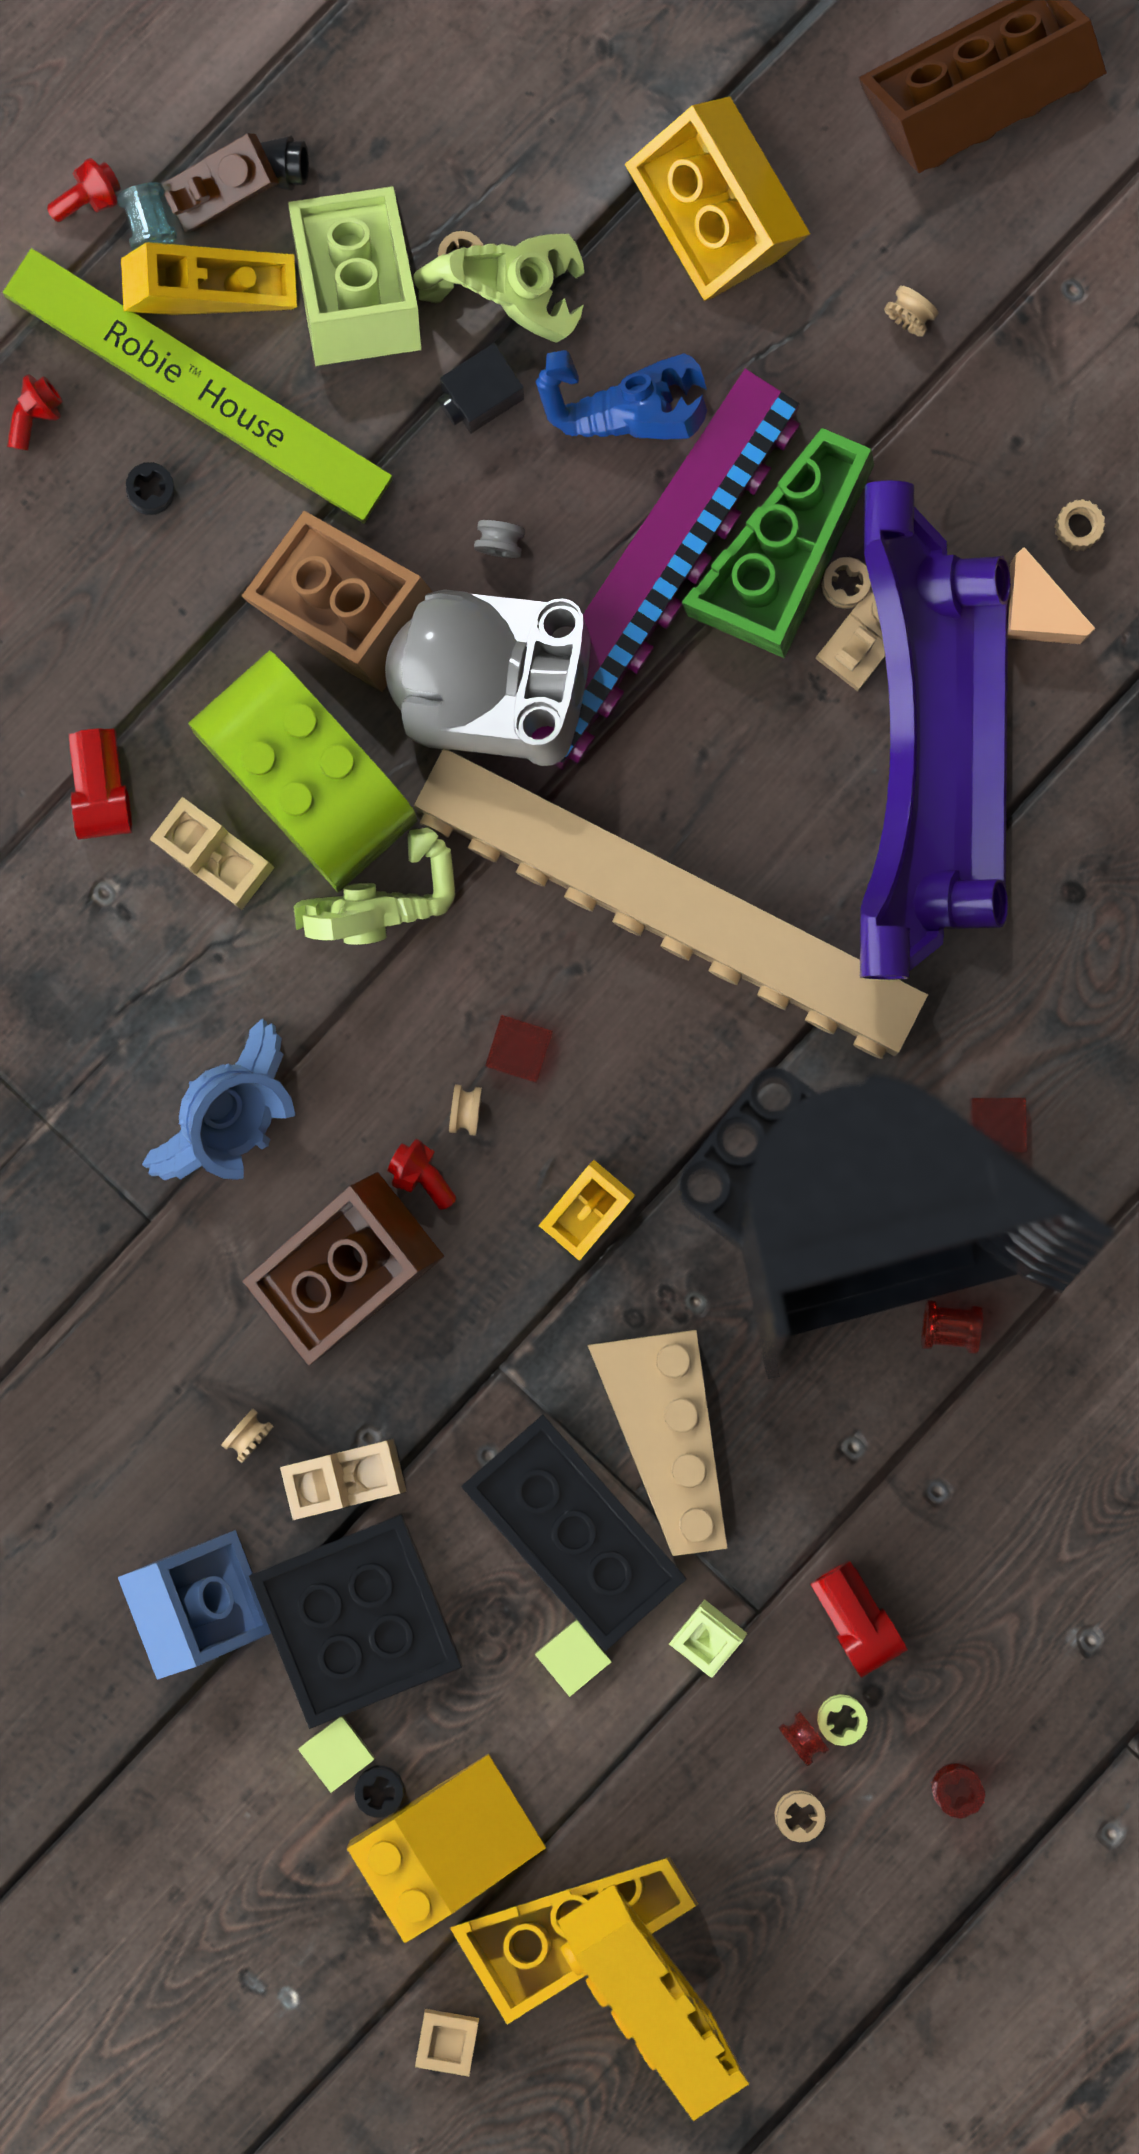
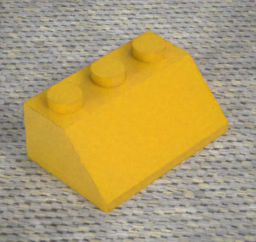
M730 96L692 105L625 163L626 168L704 301L716 297L776 263L810 235L808 228Z

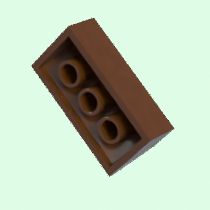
M1003 0L858 78L896 150L918 173H921L926 169L944 164L949 157L973 144L991 139L996 132L1016 121L1036 115L1043 107L1063 96L1083 90L1090 82L1107 74L1091 19L1070 0Z

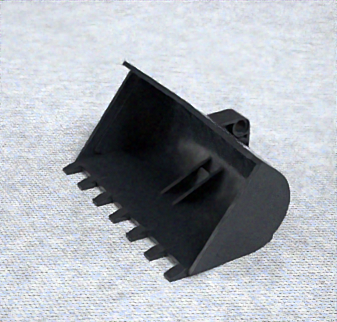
M769 1068L761 1071L751 1081L686 1166L680 1177L679 1184L680 1197L688 1211L743 1252L768 1379L780 1377L776 1358L787 1337L1015 1275H1020L1028 1281L1062 1293L1116 1233V1231L938 1098L909 1082L882 1075L870 1074L863 1083L832 1087L817 1093L792 1073L782 1068ZM770 1084L782 1085L789 1091L791 1101L782 1110L770 1111L759 1102L758 1094L760 1090ZM745 1129L751 1132L757 1142L755 1149L749 1155L743 1157L730 1154L723 1144L726 1135L730 1131ZM710 1174L718 1179L722 1186V1191L714 1201L708 1203L699 1202L690 1195L688 1188L696 1176Z

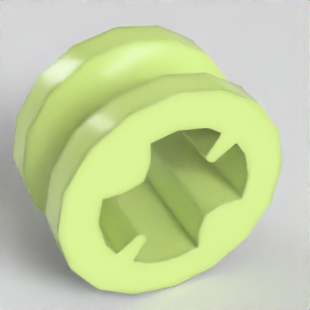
M838 1694L829 1697L822 1703L817 1715L819 1730L828 1741L835 1745L847 1746L854 1744L862 1738L867 1729L868 1719L866 1711L858 1700L849 1695ZM847 1705L854 1709L850 1712L852 1718L857 1717V1724L854 1729L845 1727L842 1735L835 1734L830 1731L834 1728V1724L832 1722L827 1723L828 1714L830 1711L839 1713L842 1706Z

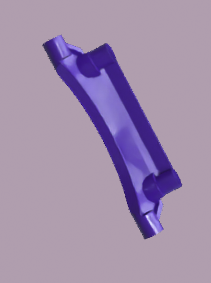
M888 480L870 482L865 485L864 556L881 625L887 667L890 705V768L880 846L860 908V978L880 980L910 978V971L943 945L944 928H1000L1004 926L1008 915V895L1006 890L1007 632L1008 599L1011 588L1009 566L1003 556L961 559L956 555H947V541L914 506V485L904 481Z

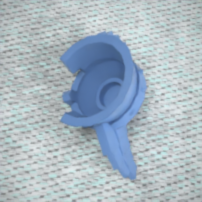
M262 1018L249 1030V1038L247 1039L245 1049L235 1065L217 1066L205 1071L195 1081L189 1082V1088L182 1098L179 1112L181 1130L169 1139L168 1142L149 1151L142 1163L145 1168H149L148 1174L159 1176L163 1180L178 1177L181 1180L203 1166L206 1171L223 1179H244L242 1156L239 1155L247 1153L255 1145L260 1149H264L269 1145L270 1138L265 1133L271 1124V1118L295 1116L291 1096L283 1085L274 1079L284 1055L280 1051L282 1038L276 1034L275 1025L272 1023L267 1025V1022Z

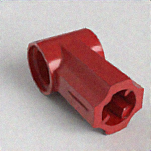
M95 728L69 734L71 766L75 784V792H71V806L77 839L132 833L130 800L127 787L122 784L116 730Z
M850 1560L834 1567L810 1583L839 1634L836 1637L860 1678L908 1651L883 1608L879 1610L869 1593L868 1587Z

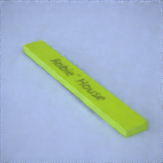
M33 248L30 249L2 292L4 297L363 524H365L393 480L392 475L147 320L134 312H125L123 305Z

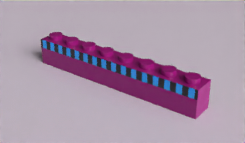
M744 369L583 613L591 643L589 668L579 720L570 749L560 762L554 764L561 770L565 768L570 759L578 764L595 739V736L588 732L599 714L608 719L625 693V691L618 688V685L629 669L638 674L654 649V646L647 641L658 625L665 629L670 626L682 607V601L677 598L678 594L688 580L695 585L699 582L713 559L706 552L718 535L724 540L727 539L742 515V512L736 509L746 491L755 496L772 469L765 464L766 460L775 447L784 451L801 423L794 419L797 415L799 403L747 369ZM550 726L540 727L532 733L531 738L536 740L544 739L553 732L554 728Z

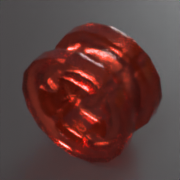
M799 1710L794 1714L795 1721L793 1724L785 1725L783 1723L778 1728L804 1763L810 1766L813 1763L812 1757L815 1753L822 1752L825 1754L829 1751V1748Z

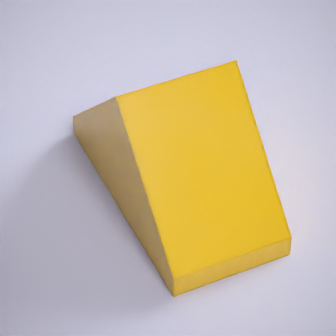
M593 1160L539 1226L580 1261L635 1197V1194L598 1162Z

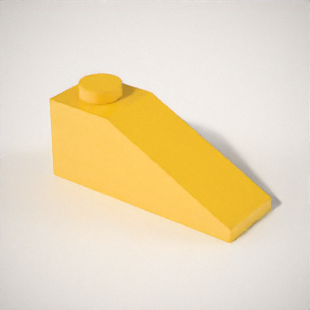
M146 242L121 258L123 308L125 312L186 315L293 310L297 308L294 254Z

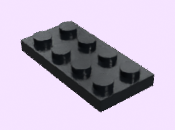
M544 1414L461 1486L604 1651L608 1650L687 1580L685 1575Z

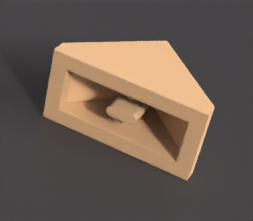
M1025 547L1021 549L1010 563L1011 588L1008 599V639L1081 644L1095 630L1094 626Z

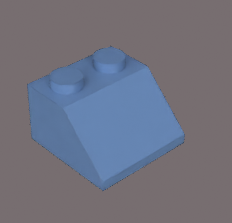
M236 1530L118 1577L157 1680L197 1667L271 1634L250 1581L249 1575L252 1574Z

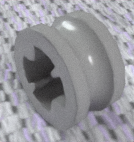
M478 521L477 530L481 531L482 537L480 540L475 541L474 550L503 558L521 557L522 549L518 547L517 542L519 539L524 538V528L501 521Z

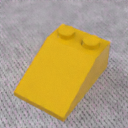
M487 1754L351 1839L347 1850L403 1942L407 1943L459 1910L544 1850L546 1845L490 1754Z

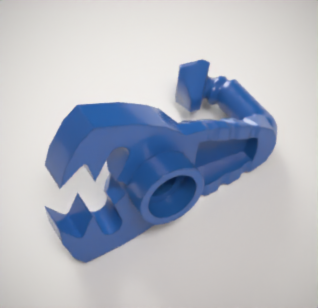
M567 350L547 353L546 369L540 371L539 378L535 381L548 421L570 436L582 435L584 437H592L597 435L599 437H608L609 435L630 434L635 438L687 439L698 431L707 414L703 394L690 405H687L681 396L673 411L671 404H669L673 401L669 389L670 385L676 384L680 386L685 395H687L693 384L707 390L700 365L693 357L685 353L640 369L626 376L618 386L609 387L606 391L601 390L592 397L587 396L580 399L578 403L565 405L559 387L562 381L568 384L579 382V375Z

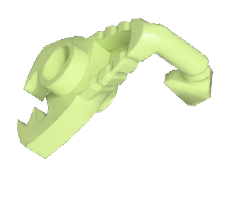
M569 234L536 236L526 239L516 246L486 244L484 246L474 245L469 248L463 247L435 258L418 269L413 275V282L419 289V300L433 303L441 302L454 288V284H462L463 287L480 294L488 300L494 301L496 304H500L507 315L525 329L555 343L566 338L574 331L581 318L584 306L583 304L569 313L564 298L554 305L550 315L547 312V304L553 293L550 287L553 283L554 274L557 278L568 270L575 278H578L585 273L578 247Z
M429 828L410 830L408 833L409 861L416 863L424 855L425 857H430L433 894L420 896L411 893L407 895L398 892L387 893L385 891H376V884L374 883L351 884L343 888L344 896L308 899L297 902L294 906L296 930L304 927L305 937L311 939L338 940L343 938L346 944H370L387 938L386 926L399 925L402 922H414L416 919L423 920L430 918L432 915L439 916L445 914L455 897L451 848L446 847L444 840L437 839L438 835L436 832Z

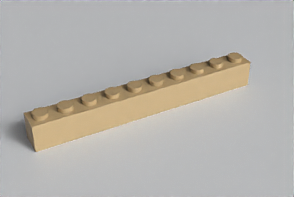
M442 750L414 804L415 811L423 815L420 824L425 828H429L446 838L454 831L470 839L471 842L468 849L495 863L501 855L519 864L516 873L521 877L542 887H545L547 881L550 880L566 888L567 891L564 898L591 912H593L597 904L615 913L612 922L617 926L638 936H641L644 929L664 938L660 947L687 961L690 960L692 954H695L711 962L712 964L708 971L715 976L734 985H738L742 978L760 987L757 996L762 1000L783 1010H786L788 1004L791 1003L807 1011L808 1014L805 1021L833 1035L838 1027L856 1036L857 1038L853 1045L876 1058L882 1059L885 1052L893 1056L900 1052L928 997V994L899 979L860 978V960L449 750Z

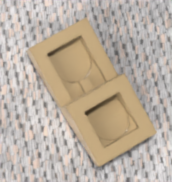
M183 797L150 838L155 845L241 910L274 869L270 862L238 840L222 825Z
M394 1439L280 1467L293 1520L407 1492Z

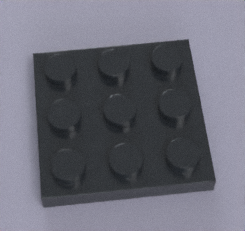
M402 1514L249 1575L309 1729L462 1668V1663Z

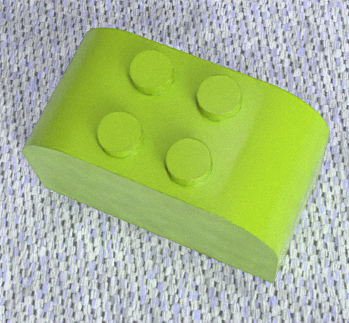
M270 650L188 722L196 737L337 892H340L418 822L414 809L396 786L294 673Z

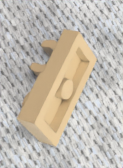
M872 586L866 597L855 606L816 656V660L856 691H859L885 658L881 625Z

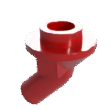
M88 158L73 172L78 184L50 202L47 209L49 215L55 221L61 222L87 203L91 204L96 213L113 208L117 205L115 193L121 190L119 181L106 162L98 165L92 158Z
M30 374L23 377L22 393L17 398L19 402L12 413L7 443L9 448L25 451L29 449L34 417L56 421L61 418L57 407L63 403L61 396L46 377L43 376L36 380Z
M418 1139L414 1140L410 1147L402 1143L392 1157L387 1172L394 1175L392 1186L412 1192L420 1182L439 1209L443 1210L450 1207L455 1202L456 1195L439 1171L431 1165L435 1151Z

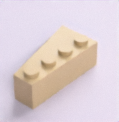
M688 1330L587 1345L672 1555L679 1556L727 1549L697 1331Z

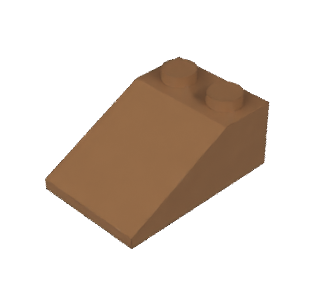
M303 511L242 594V597L343 670L383 692L387 686L385 665L389 647L399 630L412 619L417 605L425 600L426 594L433 591L421 576L310 513Z

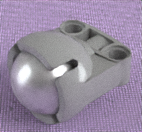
M440 590L426 594L425 600L417 605L412 619L394 637L386 657V682L392 699L402 712V721L406 735L413 741L429 748L526 758L540 766H550L560 762L570 749L579 720L589 668L590 635L580 608L570 600L553 599L549 602L470 594L454 590ZM570 626L574 628L573 632L564 638L551 637L561 627ZM550 726L554 728L553 732L544 739L536 740L531 738L532 733L540 727Z

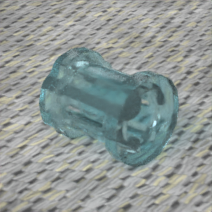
M160 183L139 184L125 189L116 196L119 207L126 210L133 234L129 239L131 250H135L146 242L168 244L177 238L175 227L168 226L161 201L165 193Z

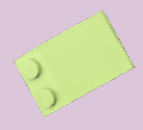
M394 186L288 202L315 366L421 350L418 305Z

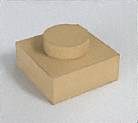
M425 2009L415 2067L469 2077L479 2018Z

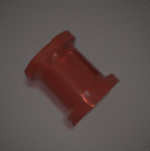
M927 1300L922 1321V1349H931L933 1345L966 1348L967 1352L977 1354L980 1347L983 1324L982 1307L972 1306L970 1310L938 1307L936 1301Z
M959 1763L944 1765L937 1770L932 1778L931 1791L933 1798L943 1812L949 1816L963 1819L970 1814L977 1813L982 1807L985 1799V1789L981 1785L980 1778L966 1765ZM962 1777L964 1778V1784L971 1793L968 1798L959 1796L955 1804L951 1803L952 1797L947 1793L945 1787L948 1783L957 1785Z

